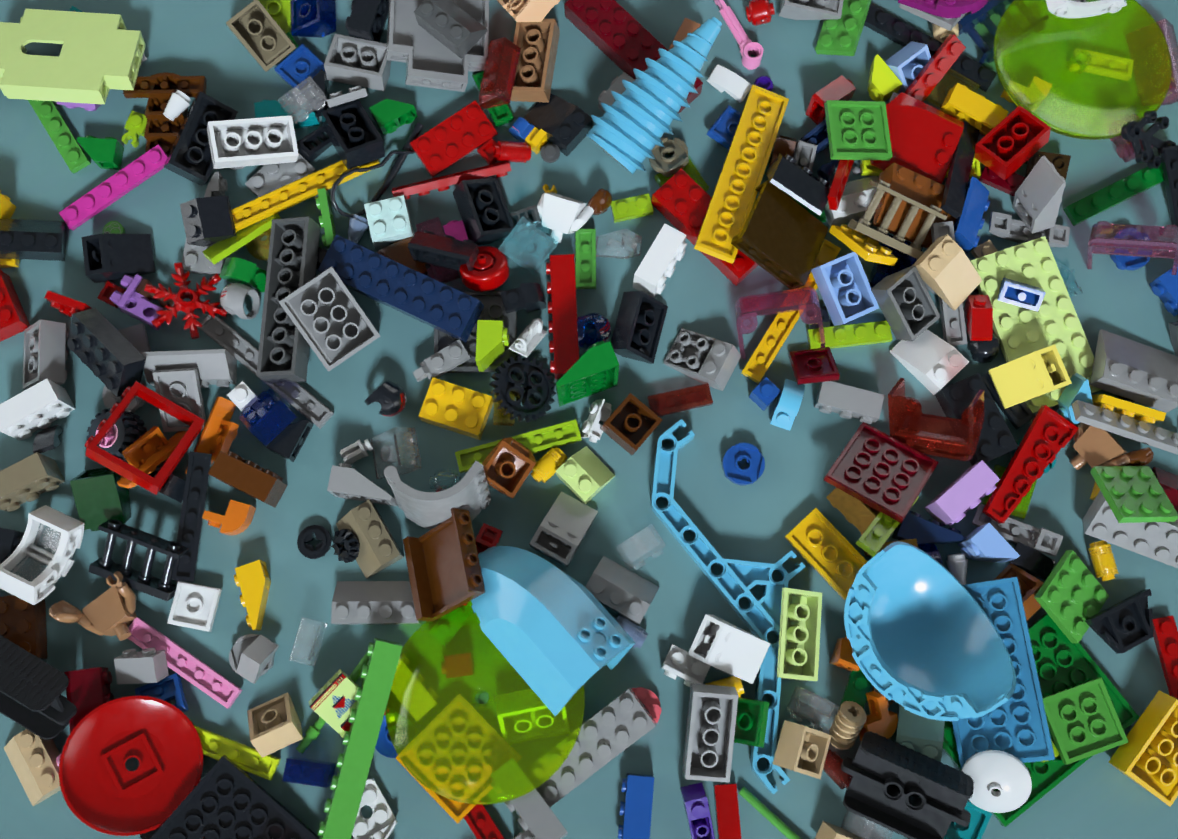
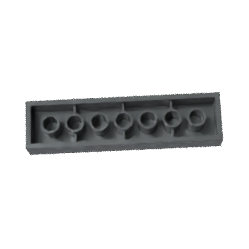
M310 217L272 220L256 373L257 377L268 383L303 382L307 380L310 345L282 308L279 301L316 277L320 225Z

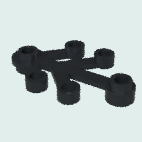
M1146 111L1144 116L1137 122L1129 121L1123 125L1121 129L1122 138L1132 143L1137 163L1147 162L1148 168H1159L1161 165L1159 149L1176 146V143L1171 140L1162 141L1153 136L1158 130L1168 128V117L1157 118L1156 111ZM1154 123L1146 131H1141L1146 124ZM1140 141L1142 142L1144 151H1142ZM1152 146L1157 148L1159 156H1154Z

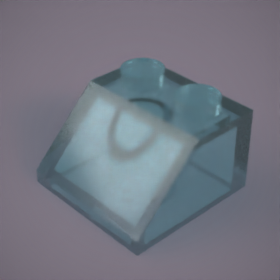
M522 216L498 249L512 261L536 275L559 242L530 218Z

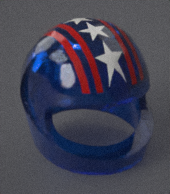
M594 312L578 317L579 347L587 349L599 341L606 342L611 334V325L604 315Z

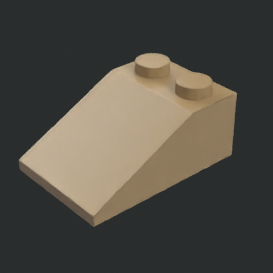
M948 234L938 237L912 265L916 266L922 280L953 311L982 282L981 277L963 249Z

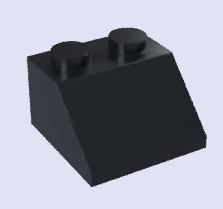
M229 196L195 198L180 204L188 244L205 247L236 236Z

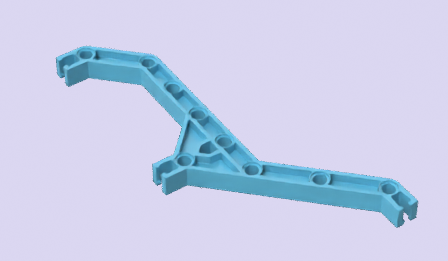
M681 419L658 438L651 509L751 632L769 642L767 640L768 632L772 631L777 635V641L774 644H770L756 677L755 700L762 701V697L765 694H770L772 697V703L769 705L764 748L751 746L750 753L751 769L769 792L775 794L778 791L775 784L771 785L766 778L767 774L774 769L781 777L780 780L783 785L790 781L781 767L773 764L777 745L781 678L777 677L782 588H788L789 580L806 566L802 562H797L794 564L796 569L787 573L782 564L788 558L794 559L797 557L792 550L775 564L724 559L719 555L673 499L678 451L693 440L695 436L691 430L686 434L685 438L677 441L673 434L679 428L683 429L686 426V423ZM668 440L672 442L673 447L665 449L662 446V442ZM660 498L665 499L667 507L659 508L656 505V501ZM686 531L692 532L694 540L686 541L683 533ZM711 565H719L722 569L721 574L714 575L711 572ZM773 571L781 573L782 579L780 582L772 579ZM754 586L764 587L763 597L758 601L749 591ZM744 597L749 601L747 609H742L739 606L740 598ZM760 758L767 760L768 765L764 770H759L757 767V761Z

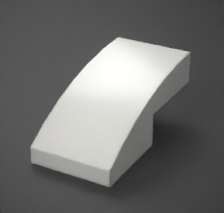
M718 64L706 80L721 93L727 92L739 103L744 100L752 87L748 81Z

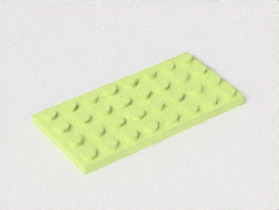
M1045 236L970 260L982 279V282L977 286L978 292L981 295H988L993 307V330L999 338L1000 348L1006 363L1055 344L1070 379L1073 374L1078 373L1088 379L1091 393L1102 390L1090 385L1094 355ZM1003 278L1042 288L1046 294L1038 312L997 300ZM1065 387L1025 401L1032 413L1038 412L1041 406L1044 405L1048 407L1059 405L1058 400Z

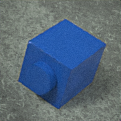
M766 377L751 392L749 398L764 411L780 395L781 390Z

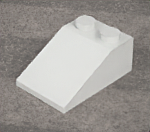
M928 329L914 341L901 340L889 351L933 395L941 390L969 363L955 347Z

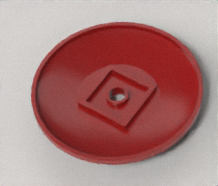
M138 695L120 697L108 701L93 709L82 718L66 740L59 762V783L62 795L74 815L84 824L99 832L115 836H133L153 831L163 825L200 782L203 769L201 740L189 718L177 707L164 700ZM132 757L139 760L138 768L132 771L126 769V761Z

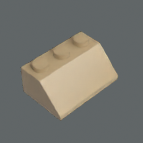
M27 729L15 735L6 744L4 750L32 806H35L61 790L59 767L56 763V758L60 753L53 739H42Z

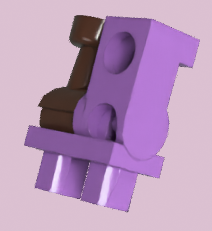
M125 274L120 283L123 287L127 288L125 293L114 291L110 300L119 307L121 312L150 325L151 328L158 331L161 325L156 328L151 322L160 316L156 311L164 310L165 306H173L174 301L172 299L163 301L165 297L154 299L160 301V306L163 308L149 302L155 294L146 292L144 289L146 284H151V282L137 274L135 277Z

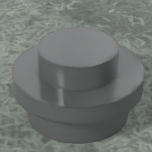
M553 143L545 144L540 151L541 158L547 163H554L560 157L559 147Z

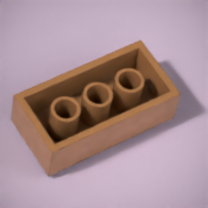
M543 19L541 22H516L505 89L511 101L549 103L560 35L555 19Z

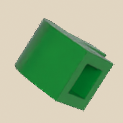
M237 257L226 258L219 277L231 283H243L261 293L265 292L267 271L245 259Z

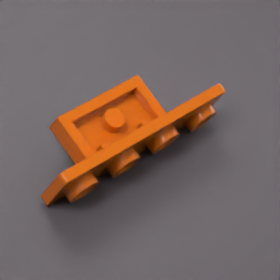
M220 396L217 397L194 451L213 454L211 465L215 462L220 451L228 454L232 441L237 436L239 427L238 424L230 422L236 405L232 401Z
M153 426L121 453L130 465L146 474H150L156 470L157 465L169 458L187 431H178L167 440L159 427ZM124 477L117 481V484L129 489L137 486V484Z

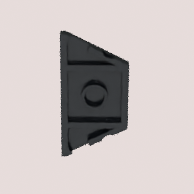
M1142 590L1085 621L1117 654L1125 653L1154 637L1152 609H1148V596H1152L1151 590Z

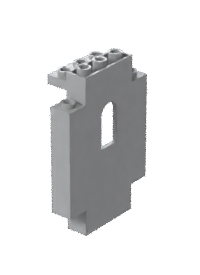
M389 0L386 60L406 63L405 85L465 92L468 84V71L482 72L486 70L488 65L489 0H451L488 30L462 59L418 25L414 11L425 0Z

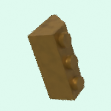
M835 488L826 497L831 505L838 509L845 516L846 520L860 531L861 535L880 512L838 488Z

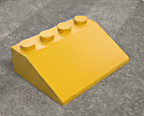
M1159 690L1126 736L1129 743L1120 745L1109 760V763L1162 802L1171 806L1178 797V700Z

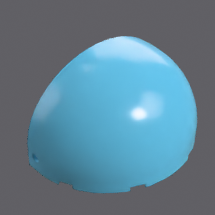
M897 541L885 547L859 570L849 589L845 603L844 621L846 636L850 641L853 650L852 655L860 670L883 696L904 706V709L909 712L940 721H959V719L973 717L974 719L984 716L1010 699L1016 688V675L1012 660L1000 635L972 595L938 561L909 543Z

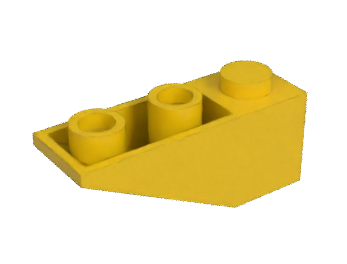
M257 560L235 568L234 580L242 592L240 601L242 606L246 607L248 613L246 615V622L249 628L252 627V630L260 631L262 629L271 580L266 563L262 560Z

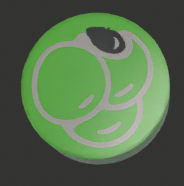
M110 221L103 228V233L106 234L126 233L125 228L117 221Z

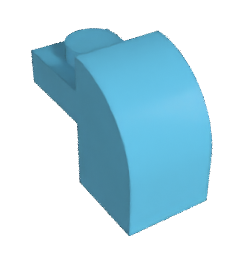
M785 378L770 424L790 431L803 399L804 384L798 385L797 382Z

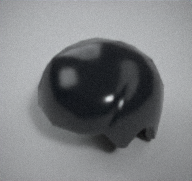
M993 333L992 341H971L969 338L967 348L971 352L974 361L988 363L997 357L1000 341L995 333Z

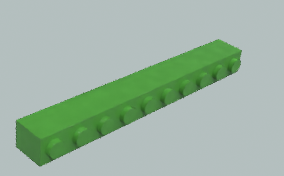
M374 638L373 643L369 642L366 652L369 660L367 665L363 664L360 674L363 682L361 687L357 686L354 700H357L356 708L351 709L349 714L350 730L345 731L343 736L344 752L343 754L339 753L336 767H339L338 774L332 777L330 790H333L331 799H326L324 812L327 813L325 821L320 822L317 835H321L320 839H351L402 650L400 643Z

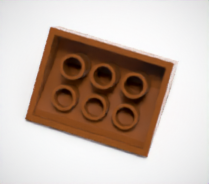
M896 163L891 164L879 174L880 180L891 184L889 189L927 207H930L932 204L941 208L945 185ZM884 193L875 211L873 226H880L895 196ZM902 200L887 229L889 233L895 235L898 233L911 204ZM919 208L904 239L914 242L928 212ZM942 210L941 214L948 216L947 219L944 220L936 217L933 222L953 221L954 225L956 218ZM931 228L921 245L926 249L932 244Z

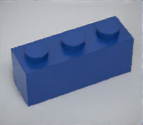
M627 773V779L622 778L621 792H625V802H620L619 815L624 817L623 825L618 826V839H650L654 776Z

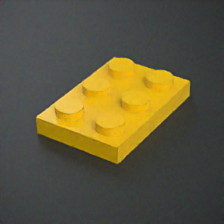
M832 225L829 233L865 261L894 266L898 258L891 254V249L879 245L878 240L848 227V225Z
M1105 394L1091 395L1093 405L1146 423L1155 424V421H1164L1166 416L1165 412Z

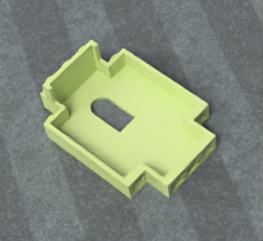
M25 9L23 17L20 18V23L0 22V89L8 99L105 104L109 89L134 90L146 44L141 31L126 30L120 14ZM32 42L63 44L59 56L28 55L25 48L26 44Z

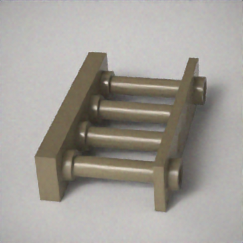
M879 179L877 183L870 180L869 184L876 187L877 190L863 218H860L858 222L851 219L848 227L919 259L924 253L921 252L923 248L921 245L935 218L939 217L946 220L948 216L941 214L942 209L932 204L930 207H927L889 189L891 184ZM884 193L895 196L880 226H877L876 229L870 228V220ZM903 200L911 204V207L898 233L894 234L892 238L887 236L889 232L887 229ZM919 208L928 212L914 242H911L910 245L904 244L906 240L904 237Z

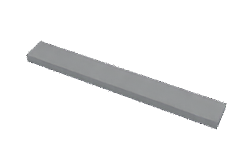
M208 314L201 322L203 327L199 328L256 375L259 350L217 315L213 318ZM262 380L319 429L334 415L329 408L297 382L268 383Z

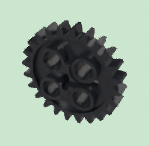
M518 355L515 359L510 357L507 359V362L504 360L500 364L501 366L495 369L496 373L491 376L495 381L489 384L495 388L490 392V394L496 395V398L492 401L500 403L497 410L505 409L503 415L505 416L510 413V420L517 416L518 422L523 421L525 418V421L528 423L532 419L536 421L539 419V416L543 417L546 411L551 409L549 404L555 402L551 397L556 392L551 389L556 384L550 383L553 376L546 375L549 369L543 370L542 362L536 365V358L529 361L528 357L521 359L520 355ZM511 374L517 377V381L512 379ZM531 377L536 380L537 384H534L531 381ZM509 393L515 396L516 401L510 398ZM529 397L535 400V404L530 402Z

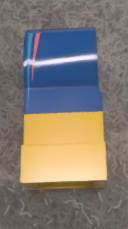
M518 117L509 128V132L514 138L520 142H526L536 154L548 142L547 132L542 129L539 130L522 117Z

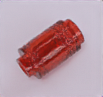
M828 749L823 770L841 790L844 788L848 789L853 776L841 770L843 759L836 751L832 752L831 749Z

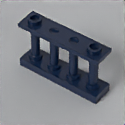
M991 0L979 11L966 15L958 22L959 35L968 33L984 54L979 63L983 65L988 62L990 64L998 58L999 54L1029 35L1040 33L1045 28L1044 24L1049 17L1045 15L1037 20L1022 0ZM1009 4L1015 5L1030 25L1022 30L1007 12L1006 6ZM994 13L996 15L999 14L1015 35L1006 40L991 21V15ZM978 23L984 24L999 45L990 49L975 30V25Z

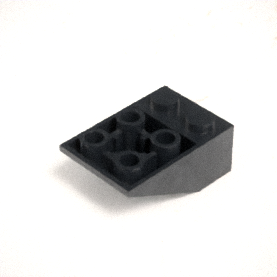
M102 233L81 237L85 274L94 283L122 279L125 274L134 277L136 274L156 273L151 234Z

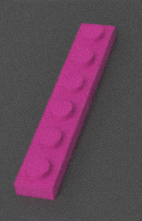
M159 144L60 211V216L69 229L75 230L162 170L168 155Z

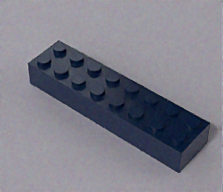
M337 234L317 270L322 273L328 268L333 267L346 287L465 343L484 308L480 300Z

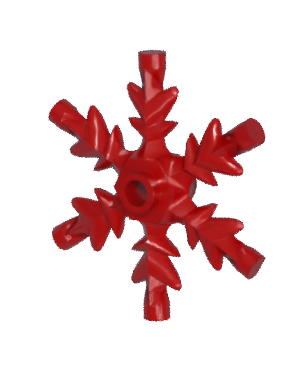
M182 262L174 263L176 274L172 273L171 276L177 281L174 284L180 287L178 292H172L170 287L167 290L161 283H158V287L148 283L145 286L144 291L155 294L153 299L165 297L163 301L169 299L174 301L173 306H165L167 310L156 311L160 316L151 322L156 328L164 321L169 325L172 317L174 316L177 319V312L183 311L186 313V316L182 320H187L184 330L189 328L191 339H197L200 337L197 327L203 326L195 319L200 318L194 314L196 308H201L203 314L207 311L213 318H215V313L224 317L228 314L223 308L217 307L220 302L209 303L210 299L202 302L199 298L201 294L209 295L206 291L216 290L217 288L213 285L218 283L221 278L218 274H214L209 280L204 276L201 284L196 283V289L191 290L187 287L191 280L187 281L190 272L184 273Z

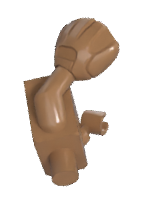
M117 571L114 573L117 581L113 580L110 575L106 578L107 584L112 587L81 609L82 612L68 602L60 600L49 608V615L60 622H77L86 630L99 636L116 635L120 641H123L132 635L128 625L137 617L135 613L137 597L128 584L122 582L123 575Z

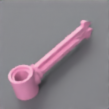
M714 0L715 4L720 8L719 13L739 44L743 66L751 70L758 68L763 56V47L748 38L730 6L727 7L724 0Z

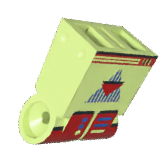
M339 669L310 699L309 707L340 734L343 739L345 731L350 730L351 722H348L351 709L356 708L357 700H354L358 685ZM387 706L384 715L390 711Z

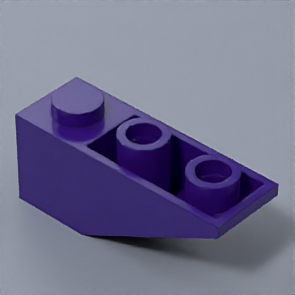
M702 782L680 787L691 839H715L708 800Z

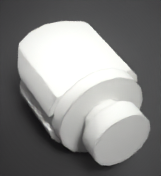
M368 438L364 440V443L359 439L357 442L342 449L340 455L344 458L345 464H352L363 457L369 456L367 450L372 451L374 449Z

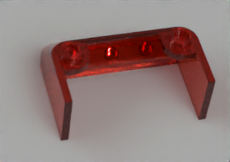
M900 378L888 393L890 436L923 454L961 461L970 460L976 452L984 422V390H979L969 407L962 413L961 420L922 413L920 402L915 398L905 396L904 378Z

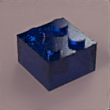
M269 388L267 391L260 393L257 400L251 406L245 407L239 418L247 429L267 446L297 416Z

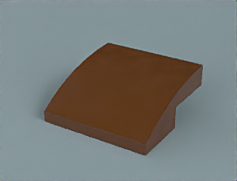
M412 237L400 240L376 252L417 272L428 275L425 263L414 261L411 256L408 244Z

